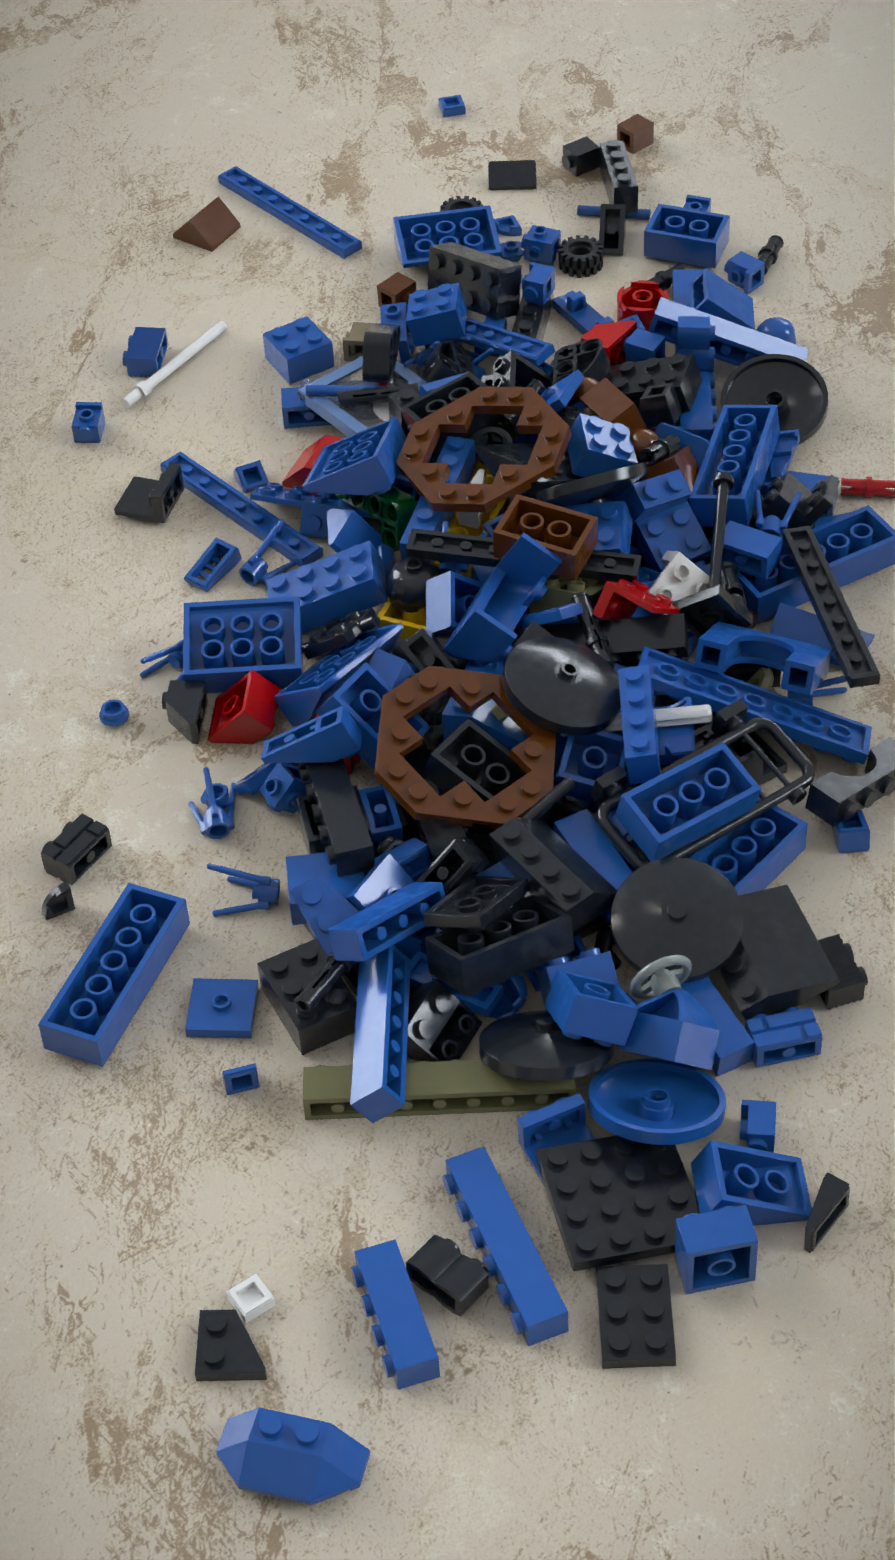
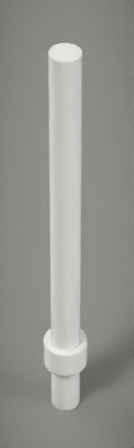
M223 321L218 322L146 381H140L133 387V391L121 400L122 405L129 408L137 400L147 397L151 393L152 388L227 329L226 323Z

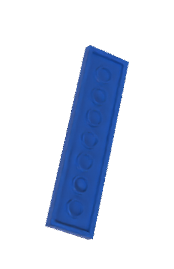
M644 646L638 666L649 665L653 691L666 694L675 701H681L684 697H691L692 704H709L714 712L741 699L748 706L744 722L756 717L771 719L782 728L793 742L810 745L819 752H829L838 755L850 763L858 762L863 765L865 764L869 755L871 726L724 674L696 668L691 662Z

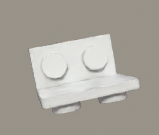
M667 551L661 558V561L667 566L648 592L655 596L657 593L663 594L674 602L708 589L709 576L681 552Z

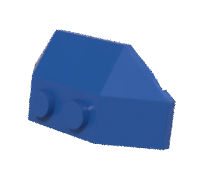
M259 1407L227 1419L216 1449V1455L222 1461L239 1489L313 1505L335 1497L348 1489L351 1491L359 1488L370 1457V1450L332 1423Z

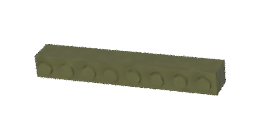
M454 1059L450 1061L406 1063L405 1106L385 1117L538 1110L553 1104L560 1098L575 1095V1078L556 1081L519 1079L494 1071L485 1065L482 1060ZM353 1064L303 1067L302 1100L305 1120L366 1118L362 1114L357 1113L350 1105Z

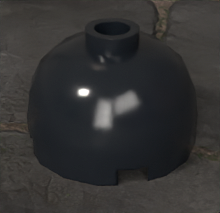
M413 557L397 562L390 570L386 583L387 596L391 605L400 611L408 613H418L417 608L426 607V580L441 575L437 566L428 559Z

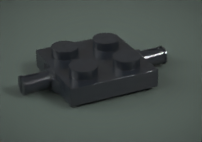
M370 608L363 612L360 609H356L347 614L343 620L337 617L324 625L325 631L321 630L309 638L310 642L302 645V651L306 658L309 660L349 644L361 633L364 634L372 628L379 627L380 619L374 609Z

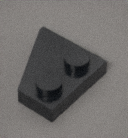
M236 1309L200 1310L195 1363L196 1381L267 1380L266 1368Z

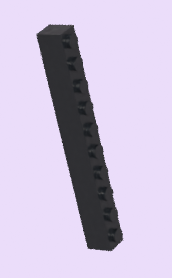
M684 613L598 621L602 633L608 637L610 643L608 648L615 663L619 665L625 662L638 664L644 646L679 659L689 657L688 625ZM579 623L541 626L556 638L571 640L585 646L586 639ZM527 628L514 629L513 632L517 634V637L510 646H514ZM452 634L434 636L444 647ZM409 638L398 639L392 649V654L407 660L415 666L400 647ZM452 658L461 670L465 669L469 661Z

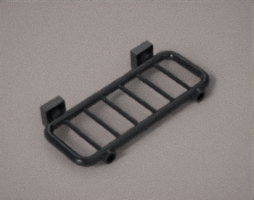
M741 699L717 711L711 730L718 738L660 769L661 774L722 742L729 746L743 738L783 783L784 787L769 796H766L761 791L759 794L761 800L755 804L753 810L661 859L673 857L687 858L787 799L793 805L798 804L806 797L807 792L805 789L813 783L815 777V769L811 761L773 720L765 717H756L744 722L748 706ZM758 729H763L770 733L801 768L802 776L790 783L748 734ZM620 765L595 780L590 797L599 805L596 812L599 827L631 866L637 870L650 862L642 859L609 819V813L618 808L622 794L644 783H636L624 790L628 774Z

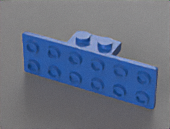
M267 483V486L259 487L258 490L250 494V500L302 507L300 533L306 536L328 539L327 511L330 509L354 510L359 516L374 518L335 496V493L307 492L301 486H295L292 490L283 488V484Z

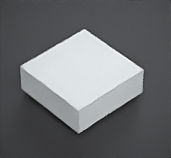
M257 1274L226 1291L228 1301L245 1323L276 1306L274 1296Z

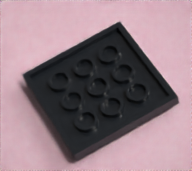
M616 1135L536 1149L535 1158L573 1271L675 1253L676 1218L684 1217L690 1213H699L696 1197L676 1145L646 1144Z

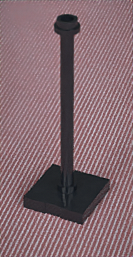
M719 472L713 479V487L717 490L708 589L672 602V605L680 609L678 614L684 613L688 629L698 638L718 621L744 628L753 624V615L737 603L720 585L728 491L734 488V479L728 472Z

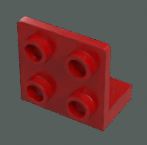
M619 579V582H606L592 614L601 619L612 620L630 618L635 613L638 605L652 613L678 614L680 609L672 605L673 600L660 593H657L656 596L648 592L649 587L639 581L633 580L630 583Z

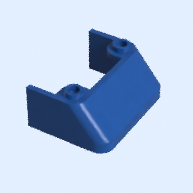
M523 532L485 580L442 651L452 658L495 663L499 659L503 662L513 648L510 645L517 637V634L513 632L530 603L533 600L539 602L548 589L544 585L546 580L563 559Z

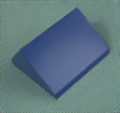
M330 509L327 511L328 543L335 552H341L370 540L379 554L378 546L383 544L381 535L354 510Z

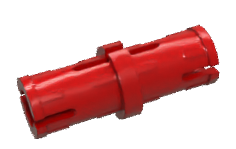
M866 477V479L841 478V486L852 487H841L840 495H864L865 498L870 499L871 496L895 498V489H885L895 488V480H872V477Z

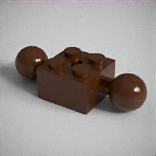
M584 377L570 399L571 404L574 405L582 402L584 406L582 411L588 413L589 416H597L601 420L620 423L628 427L630 430V441L634 446L638 464L646 461L647 457L640 461L639 454L641 450L651 446L652 442L659 439L655 432L647 428L634 402L607 378L598 382L591 377Z

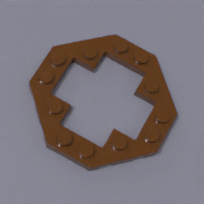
M479 387L415 422L410 429L396 464L402 475L410 480L411 485L420 496L427 500L428 505L433 511L487 513L496 508V502L510 496L512 499L516 494L519 495L532 488L530 483L537 479H548L557 474L572 433L569 425L532 387ZM475 414H521L516 425L519 434H539L528 464H500L493 484L446 483L451 472L448 463H428L441 432L467 433Z
M428 666L382 697L374 777L415 820L428 821L429 818L447 820V824L472 827L474 823L489 825L491 829L497 830L513 818L522 816L553 789L556 732L534 724L516 710L504 692L502 675ZM448 693L468 714L492 699L529 737L512 748L509 755L526 775L486 802L465 781L439 796L403 758L422 745L423 737L407 720Z

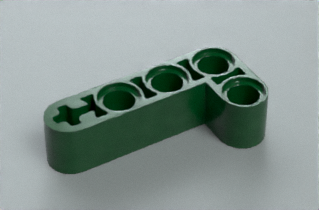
M394 486L387 492L379 495L376 492L367 496L335 493L339 499L382 522V543L391 547L394 552L400 551V540L418 503L413 496Z

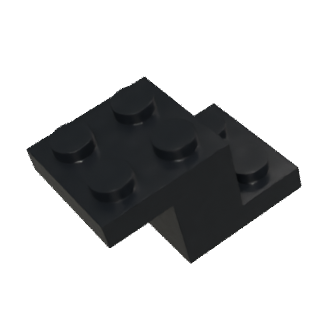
M789 472L782 478L777 476L768 486L767 490L769 491L763 497L760 495L763 518L774 515L783 520L796 492L800 491L802 493L788 522L787 529L812 526L833 505L840 481L831 474L825 481L819 480L812 490H809ZM755 507L748 527L759 530L756 527L757 516Z
M713 722L695 730V750L718 738L711 730ZM755 732L748 734L782 774L786 773L787 763ZM743 738L727 746L759 786L776 778V775Z

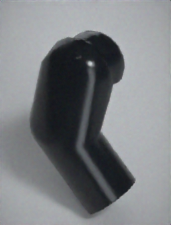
M606 926L597 932L593 949L599 948L600 953L610 951L616 971L621 966L622 961L612 951L613 945L616 944L611 927Z

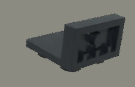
M170 462L166 471L161 473L159 480L133 477L114 508L115 514L165 523L184 491L181 464Z

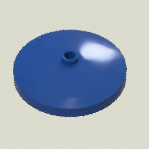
M636 1059L611 1065L600 1071L592 1079L588 1091V1109L599 1125L617 1136L646 1144L675 1145L702 1139L718 1129L725 1117L726 1096L723 1088L714 1078L695 1067L662 1059Z

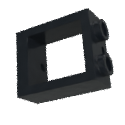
M510 350L503 357H499L493 365L492 387H515V381L523 387H527L533 379L541 381L546 389L553 386L552 376L513 350Z

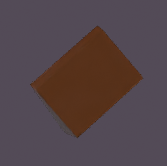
M218 196L174 232L173 238L212 252L241 228V225Z
M688 445L673 452L669 457L657 461L651 466H646L648 475L642 479L647 480L680 469L692 492L699 467Z

